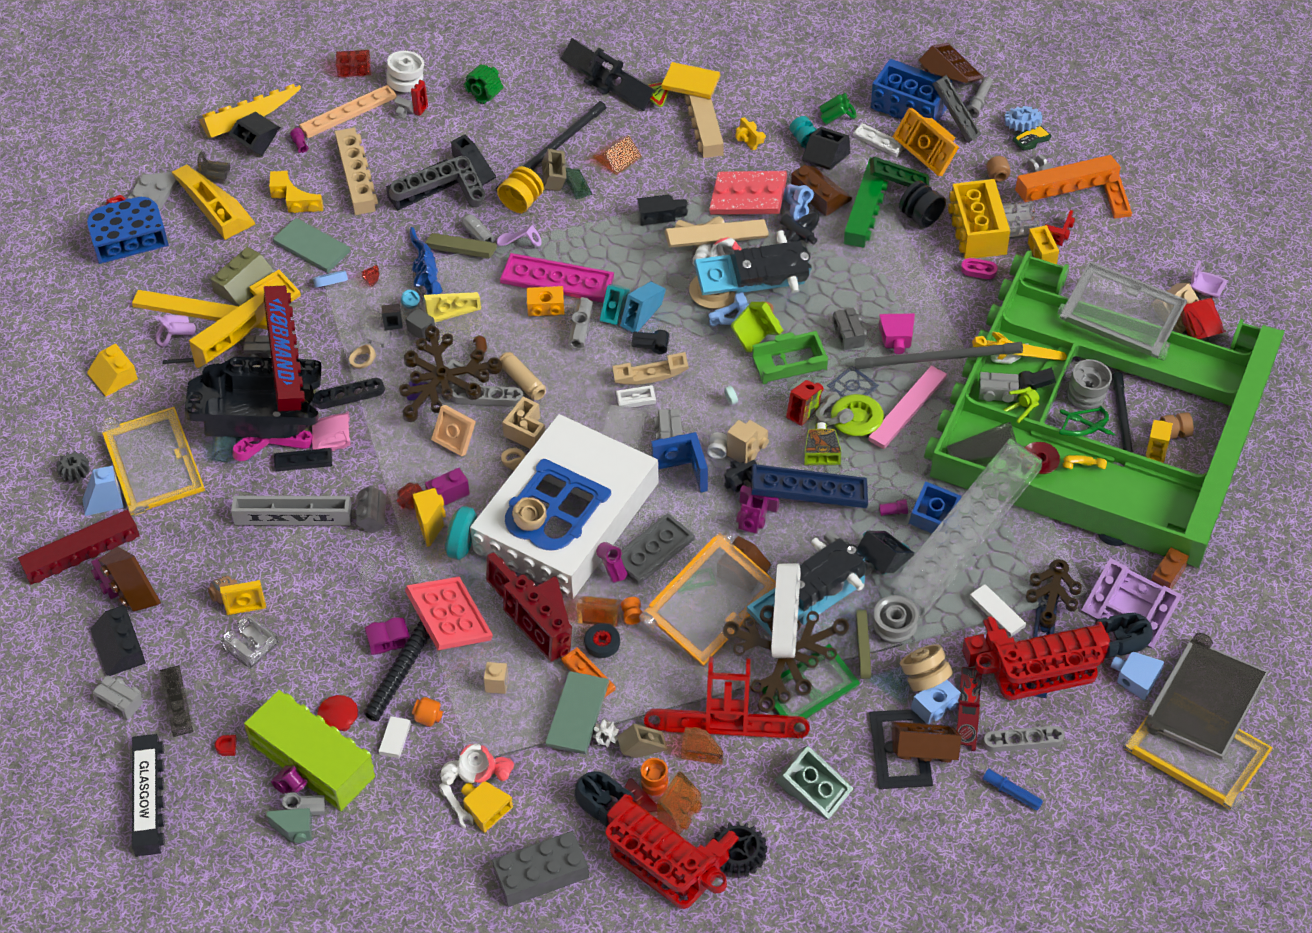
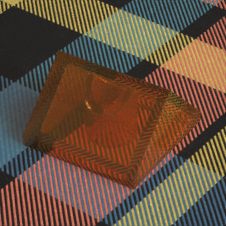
M630 135L617 138L594 154L593 158L618 175L642 158Z
M582 596L577 602L578 623L594 625L605 623L618 627L622 600Z

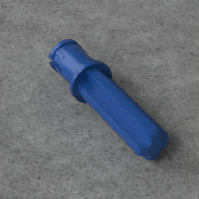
M988 768L982 780L997 787L999 792L1003 791L1034 810H1039L1042 806L1043 800L1011 782L1007 776L1003 777Z

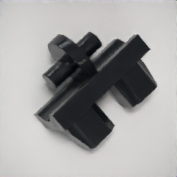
M753 459L747 463L742 462L739 464L736 460L731 461V468L727 469V473L724 474L726 480L724 486L727 489L732 488L735 492L741 490L742 485L744 486L743 481L748 479L751 483L752 464H757L756 461Z

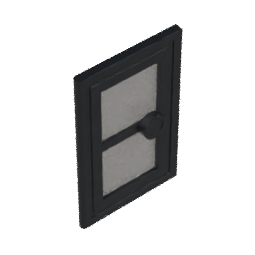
M912 709L869 712L878 789L933 786L930 761H922L919 757H911L910 760L900 759L894 753L892 745L891 721L924 723V721Z

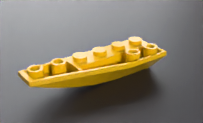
M294 84L285 86L284 91L279 92L276 89L270 91L269 96L263 97V95L253 97L254 101L247 102V100L238 102L236 107L231 108V105L218 109V113L211 111L202 114L203 118L199 119V122L208 138L229 132L238 119L251 113L257 112L262 116H266L288 101L301 87L300 85L295 87Z
M186 164L172 171V175L224 240L255 225L254 220L235 198Z
M264 290L189 340L196 368L202 367L235 345L266 316Z

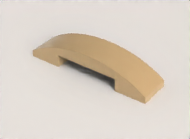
M686 352L667 355L668 360L635 367H631V363L612 366L615 383L647 384L674 377L689 369Z

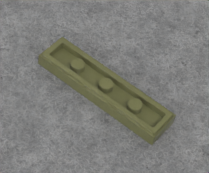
M431 233L424 242L431 249L490 258L497 249L496 243Z

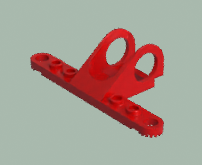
M709 656L706 711L650 709L644 716L646 727L666 732L799 739L806 737L810 730L808 720L801 716L748 714L751 659L749 658L746 659V674L714 673V657ZM713 679L745 681L744 700L731 699L732 682H725L724 699L712 698ZM657 715L660 718V722L652 724L649 721V717ZM800 722L804 724L805 729L802 732H797L793 726Z

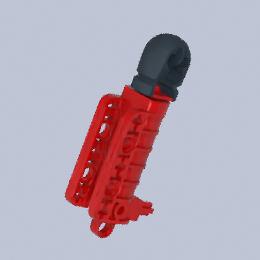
M1134 612L1110 616L1109 619L1105 617L1096 619L1095 624L1092 626L1015 642L1013 637L1008 638L1005 628L999 629L995 618L989 616L983 620L987 631L986 641L990 652L977 656L975 668L982 674L993 673L1002 696L1007 700H1017L1095 682L1098 675L1096 666L1103 663L1104 658L1108 659L1116 655L1122 656L1144 650L1152 640V626L1149 620L1141 614ZM1109 632H1114L1116 641L1110 642ZM981 660H987L990 663V666L983 667L980 665L979 662ZM1085 671L1092 673V676L1089 677L1088 674H1085ZM1071 674L1075 679L1068 681L1064 678V675ZM1047 678L1053 682V685H1050L1048 682L1045 683ZM1032 682L1036 688L1028 689L1025 683ZM1008 687L1015 690L1014 693L1007 691Z
M599 771L587 772L578 779L574 792L576 802L584 811L607 827L606 836L611 843L610 853L612 858L680 909L689 908L707 889L717 894L725 891L727 879L725 874L720 871V867L729 859L728 850L739 840L735 832L728 831L719 842L712 839L705 847L701 844L695 847L635 803L633 793L623 788L620 783L609 775ZM612 795L618 799V802L607 811L604 806H607L612 801V797H610ZM632 859L638 865L634 866L631 865L629 862ZM716 878L723 880L720 886L712 885ZM664 883L670 889L665 890L661 887V885ZM676 891H677L678 894H680L682 897H684V896L687 895V899H688V900H687V901L682 900V901L680 902L679 895L676 894Z

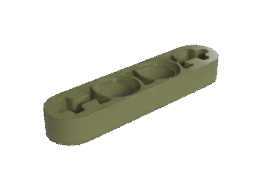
M859 609L856 610V632L860 679H871L867 610Z

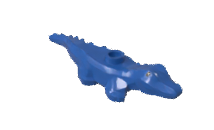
M411 227V242L418 250V259L413 261L412 271L416 273L414 286H424L427 290L426 295L440 294L443 289L437 281L438 268H436L433 252L426 243L418 239L414 227Z

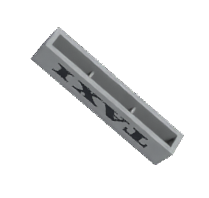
M233 496L231 513L235 525L351 526L352 505L350 496Z

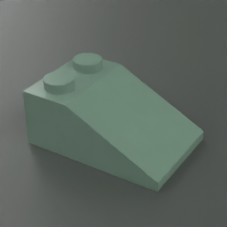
M808 745L799 749L774 779L788 794L827 820L854 789Z

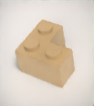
M522 397L502 422L504 437L532 449L545 432V424L538 421L540 419L539 404Z
M738 420L727 432V456L739 463H747L755 459L761 449H765L769 443L768 430L751 420L746 424Z

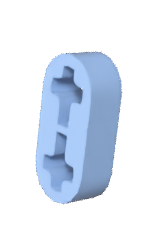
M346 270L314 277L313 283L314 287H322L346 281L348 277Z

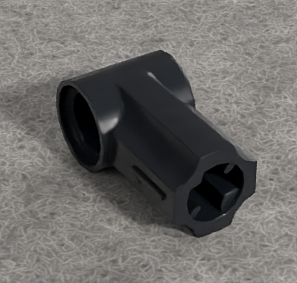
M656 330L654 333L634 331L632 347L651 349L656 354H665L668 349L670 334L665 330Z
M1052 367L1035 373L1022 371L1018 374L1019 390L1030 387L1036 391L1037 388L1057 383Z

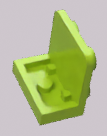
M751 302L731 324V329L746 352H752V346L759 344L766 335H780L783 331L779 320L766 302Z

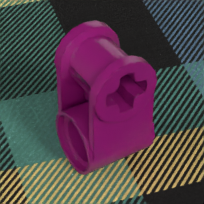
M294 765L284 766L271 780L273 787L282 794L297 793L308 782L306 778H302L297 773Z

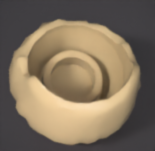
M525 497L514 505L512 516L519 528L525 531H533L539 529L544 524L547 511L544 504L538 499Z

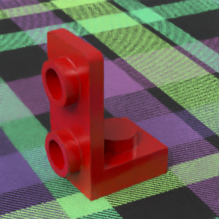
M1073 210L1069 211L1063 229L1047 225L1056 245L1062 246L1064 240L1068 241L1071 231L1069 228H1073L1075 223Z

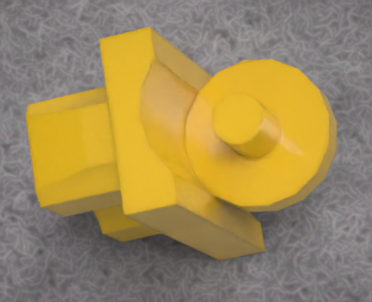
M743 117L740 118V125L736 129L735 138L739 142L744 141L751 150H755L758 144L764 143L766 135L763 132H757V125Z

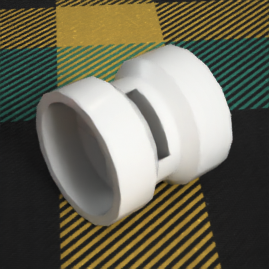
M720 432L711 434L707 453L714 459H722L727 453V435Z

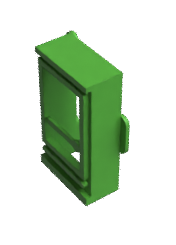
M817 331L794 335L791 332L775 336L773 341L752 346V358L763 384L822 369L824 371L827 370L828 356ZM811 348L814 357L800 362L787 363L784 353ZM780 355L784 365L775 366L771 356Z

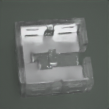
M1032 201L1002 204L1010 228L1009 239L1026 238L1029 236L1031 228L1040 227L1038 218L1035 216V208Z
M248 613L237 623L241 635L236 639L234 631L230 629L220 638V642L225 651L249 669H252L279 644V640L274 631Z

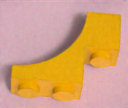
M270 171L269 188L271 197L286 198L288 213L323 211L321 194H310L296 188L289 180L288 171Z

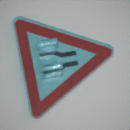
M901 667L871 676L870 682L899 702L906 703L909 687L907 679L909 675H905Z

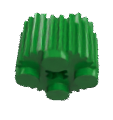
M482 64L472 70L466 76V82L463 83L465 91L471 92V95H474V98H477L476 101L480 102V104L489 102L504 87L500 77H498V70L495 67H488Z

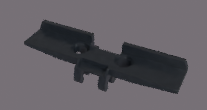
M571 38L561 57L563 61L590 77L589 79H584L583 82L585 84L595 86L601 94H607L612 91L642 111L645 110L651 97L657 91L627 71L622 70L623 62L604 53L603 49L598 48L596 51H593ZM603 62H608L613 68L610 70L602 64ZM620 77L621 83L616 86L615 80Z

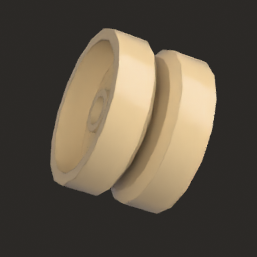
M933 644L919 648L906 655L900 661L904 674L909 675L907 681L913 691L933 688L946 681L952 675L953 671L949 662L944 660L945 653L941 645Z

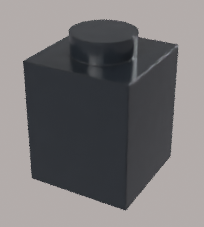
M400 303L382 305L384 331L402 329Z

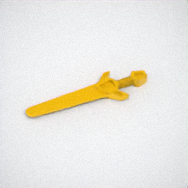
M993 332L992 335L996 341L986 340L984 336H979L972 340L973 347H983L1013 342L999 332ZM1023 344V353L1012 354L1061 361L1067 359V355L1064 352ZM1000 354L997 359L1003 360L1007 355Z

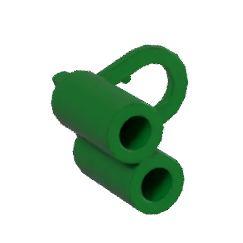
M846 93L838 94L819 106L822 112L821 118L826 125L844 114H847L852 119L857 117V113L849 103L850 100L847 99Z

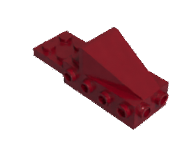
M494 552L488 554L486 581L503 598V610L550 662L559 657L566 656L571 649L572 626L569 624L558 578L554 576L536 586L524 574L517 577L516 573L510 570L504 560Z

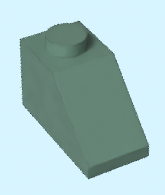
M310 808L267 811L270 826L287 840L299 844L312 841V816Z

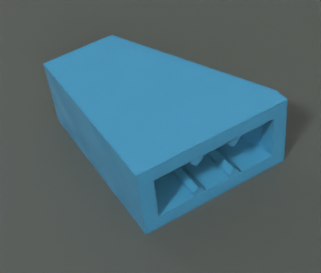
M650 281L629 293L620 326L631 332H638L662 305L666 289Z

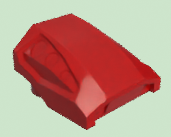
M1212 298L1185 305L1181 318L1183 325L1187 329L1188 336L1202 339L1226 332Z

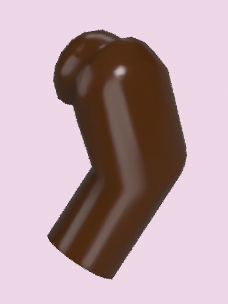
M481 335L476 336L473 339V343L476 346L475 350L480 349L485 353L487 351L486 339Z

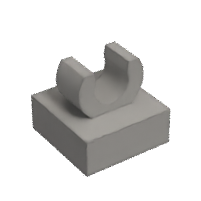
M397 96L394 102L398 107L396 109V113L399 114L398 117L405 118L407 113L414 114L412 101Z

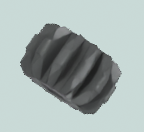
M75 450L72 454L66 452V456H60V460L57 461V473L64 482L69 480L73 483L76 479L80 482V478H86V473L90 472L89 460L82 452L78 454Z

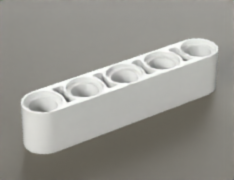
M799 563L777 565L771 647L773 658L795 657L800 590Z

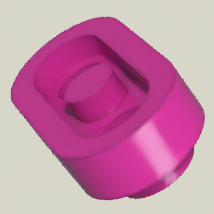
M975 258L963 260L961 266L963 274L983 279L995 278L998 270L994 262Z

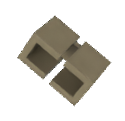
M547 149L542 160L544 189L561 190L566 180V166H564L565 151Z

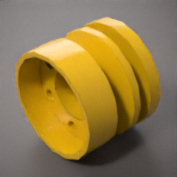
M518 166L499 185L497 195L504 206L516 213L522 214L543 193L544 184L534 171L524 166Z

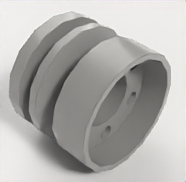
M1086 359L1078 362L1072 371L1066 390L1067 398L1074 406L1083 410L1099 408L1104 403L1112 381L1111 371L1102 362Z

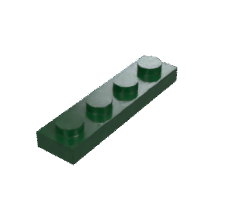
M874 156L869 159L870 174L906 187L919 180L930 186L928 174Z

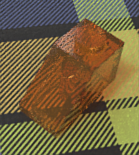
M685 727L681 759L723 765V750L709 733L700 728Z

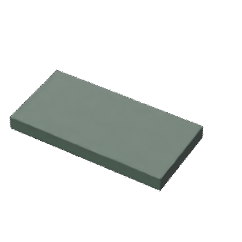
M298 218L291 221L273 238L274 244L326 273L331 271L350 252L349 246Z
M569 671L545 743L546 747L586 755L609 685V679Z

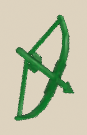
M1102 406L1072 413L1063 409L1059 411L1067 416L1062 429L1059 430L1061 435L1085 436L1099 430L1105 434L1116 436L1112 431L1104 428L1109 421V414ZM1100 411L1104 418L1093 423L1082 418L1079 414ZM1069 419L1089 426L1081 431L1065 430Z

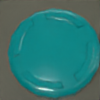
M462 506L458 508L450 521L445 542V552L451 559L459 561L464 558L472 545L470 527L477 519V514L471 507Z

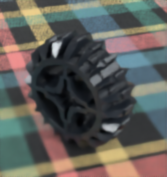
M739 821L736 822L735 826L729 822L728 828L721 826L720 832L715 831L714 838L712 839L718 842L728 831L735 832V835L739 837V840L728 850L729 859L721 866V872L728 871L730 877L733 873H737L738 878L741 877V873L748 877L749 871L756 873L757 867L761 868L763 866L767 853L766 839L762 837L761 831L756 832L755 825L748 828L747 822L744 826H741ZM754 846L755 849H756V851H755L754 854L750 857V856H749L750 847Z

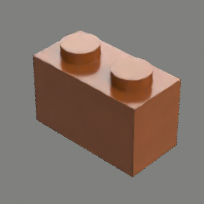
M1171 547L1153 573L1151 581L1162 587L1166 586L1173 589L1186 568L1189 556Z

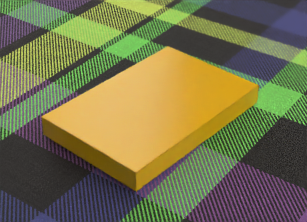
M672 62L663 80L662 89L711 99L719 81L720 72Z

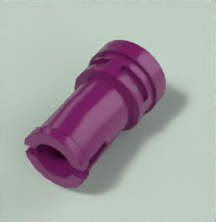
M301 128L292 129L290 137L296 144L298 152H307L309 148L305 142L303 130Z
M902 499L900 501L896 500L893 503L879 504L880 516L908 514L907 500Z

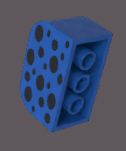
M136 197L117 203H109L96 208L88 217L87 224L99 264L169 246L159 208L150 198Z

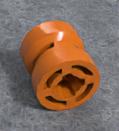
M628 597L622 600L621 609L624 612L623 618L626 624L634 625L643 621L644 615L640 609L641 602L639 598Z

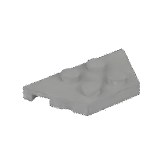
M172 172L142 175L128 198H150L157 204L160 211L178 184V181L172 175Z

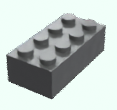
M574 831L492 859L493 870L508 907L589 878L588 864Z

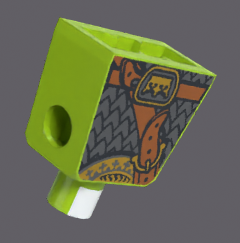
M823 422L817 423L815 429L808 430L804 465H841L842 453L836 430L827 429V425Z

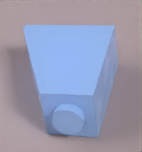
M113 465L92 471L82 499L85 516L124 508L121 490Z

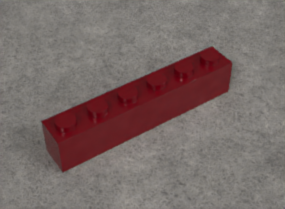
M127 509L18 557V560L27 580L32 585L43 581L47 577L59 574L72 566H77L83 561L95 558L101 553L113 550L119 545L131 542L139 537L140 534L136 523Z

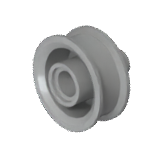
M894 595L881 599L874 609L873 628L876 634L890 643H899L910 639L917 630L918 609L911 600L903 596Z

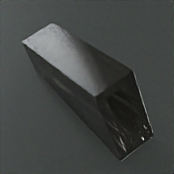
M1011 422L947 446L946 450L948 455L987 468L1016 465L1020 455Z

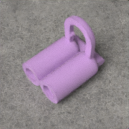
M164 315L158 318L161 326L156 334V341L158 345L165 347L168 345L172 335H194L196 327L193 323H189L187 316ZM164 328H166L168 334L165 341L162 342L160 337Z

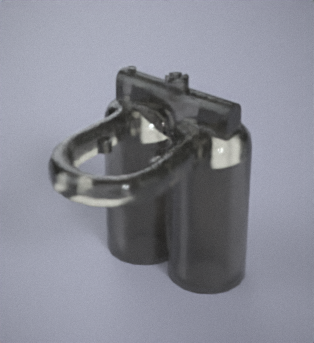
M201 151L198 155V168L196 171L211 182L225 184L227 175L230 172V163L207 160L205 152Z

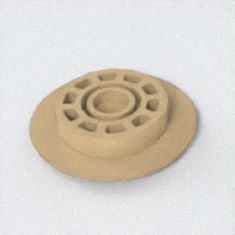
M696 276L690 283V295L702 307L720 309L734 303L735 291L702 295L698 277Z

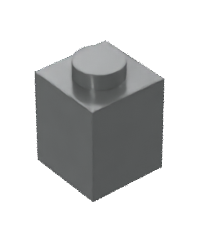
M417 308L406 318L407 331L418 338L425 339V330L429 326H435V320Z

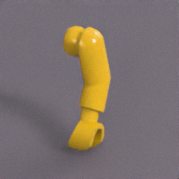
M1068 455L1064 457L1062 467L1073 469V463L1086 466L1096 465L1104 470L1106 469L1107 461L1102 458L1093 459V457Z

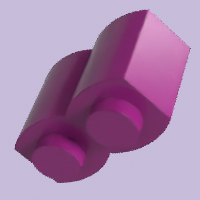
M393 617L386 622H373L365 627L371 655L403 648L410 637L403 617Z

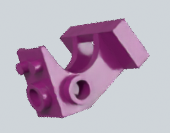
M742 485L740 490L741 511L738 512L736 522L739 523L738 529L757 534L759 529L764 528L766 521L764 517L767 510L777 513L779 498L751 495V488Z

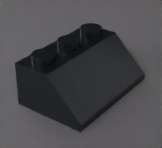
M125 604L105 611L90 630L106 676H112L146 664Z

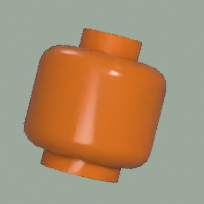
M422 697L421 700L417 699L412 715H414L416 722L431 727L435 722H440L444 711L440 710V702L428 697Z

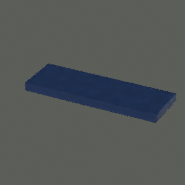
M752 464L751 495L859 508L868 507L867 478Z

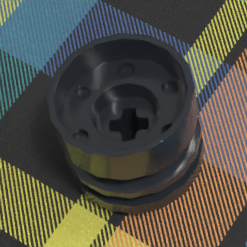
M920 180L914 182L906 189L899 202L900 212L912 218L914 222L923 228H927L935 223L946 206L945 197L932 190L930 186Z

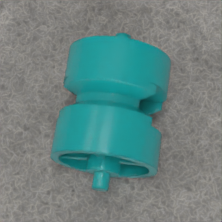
M807 116L797 117L789 127L790 132L797 139L801 147L805 149L811 134L817 130Z

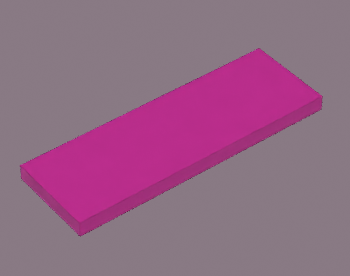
M510 253L501 275L500 283L523 288L563 286L565 296L583 297L604 303L607 285L612 284L614 272Z

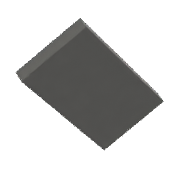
M665 514L621 550V559L627 576L639 585L694 541L695 535L670 514Z

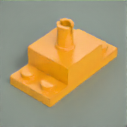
M908 108L892 136L938 176H943L959 149V146L953 142L955 137L933 118H924L913 108Z

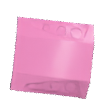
M349 411L320 418L316 424L312 425L313 449L332 448V451L350 446Z

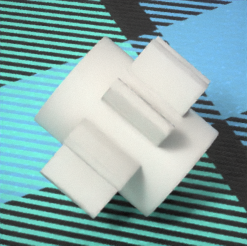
M604 719L601 725H595L594 730L596 732H594L592 737L596 738L598 745L601 744L609 747L611 742L615 743L617 741L616 735L619 729L615 728L614 722H606Z

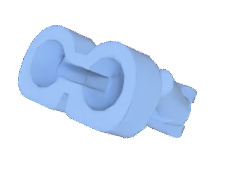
M789 184L784 190V200L791 205L790 215L795 220H799L809 213L807 205L813 199L814 193L808 186Z
M744 293L735 294L734 303L709 313L710 325L713 327L719 324L731 325L749 305ZM735 309L739 311L735 319L724 317V315L731 313Z

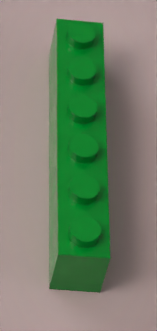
M869 161L844 231V244L865 248L867 241L870 242L872 235L870 230L875 227V216H878L880 212L879 203H883V191H887L888 188L887 180L870 174Z

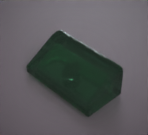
M566 168V182L575 199L592 195L581 171Z

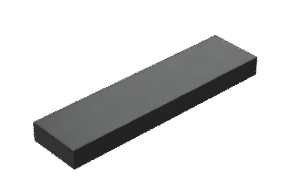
M947 75L934 82V88L967 143L980 136V130Z

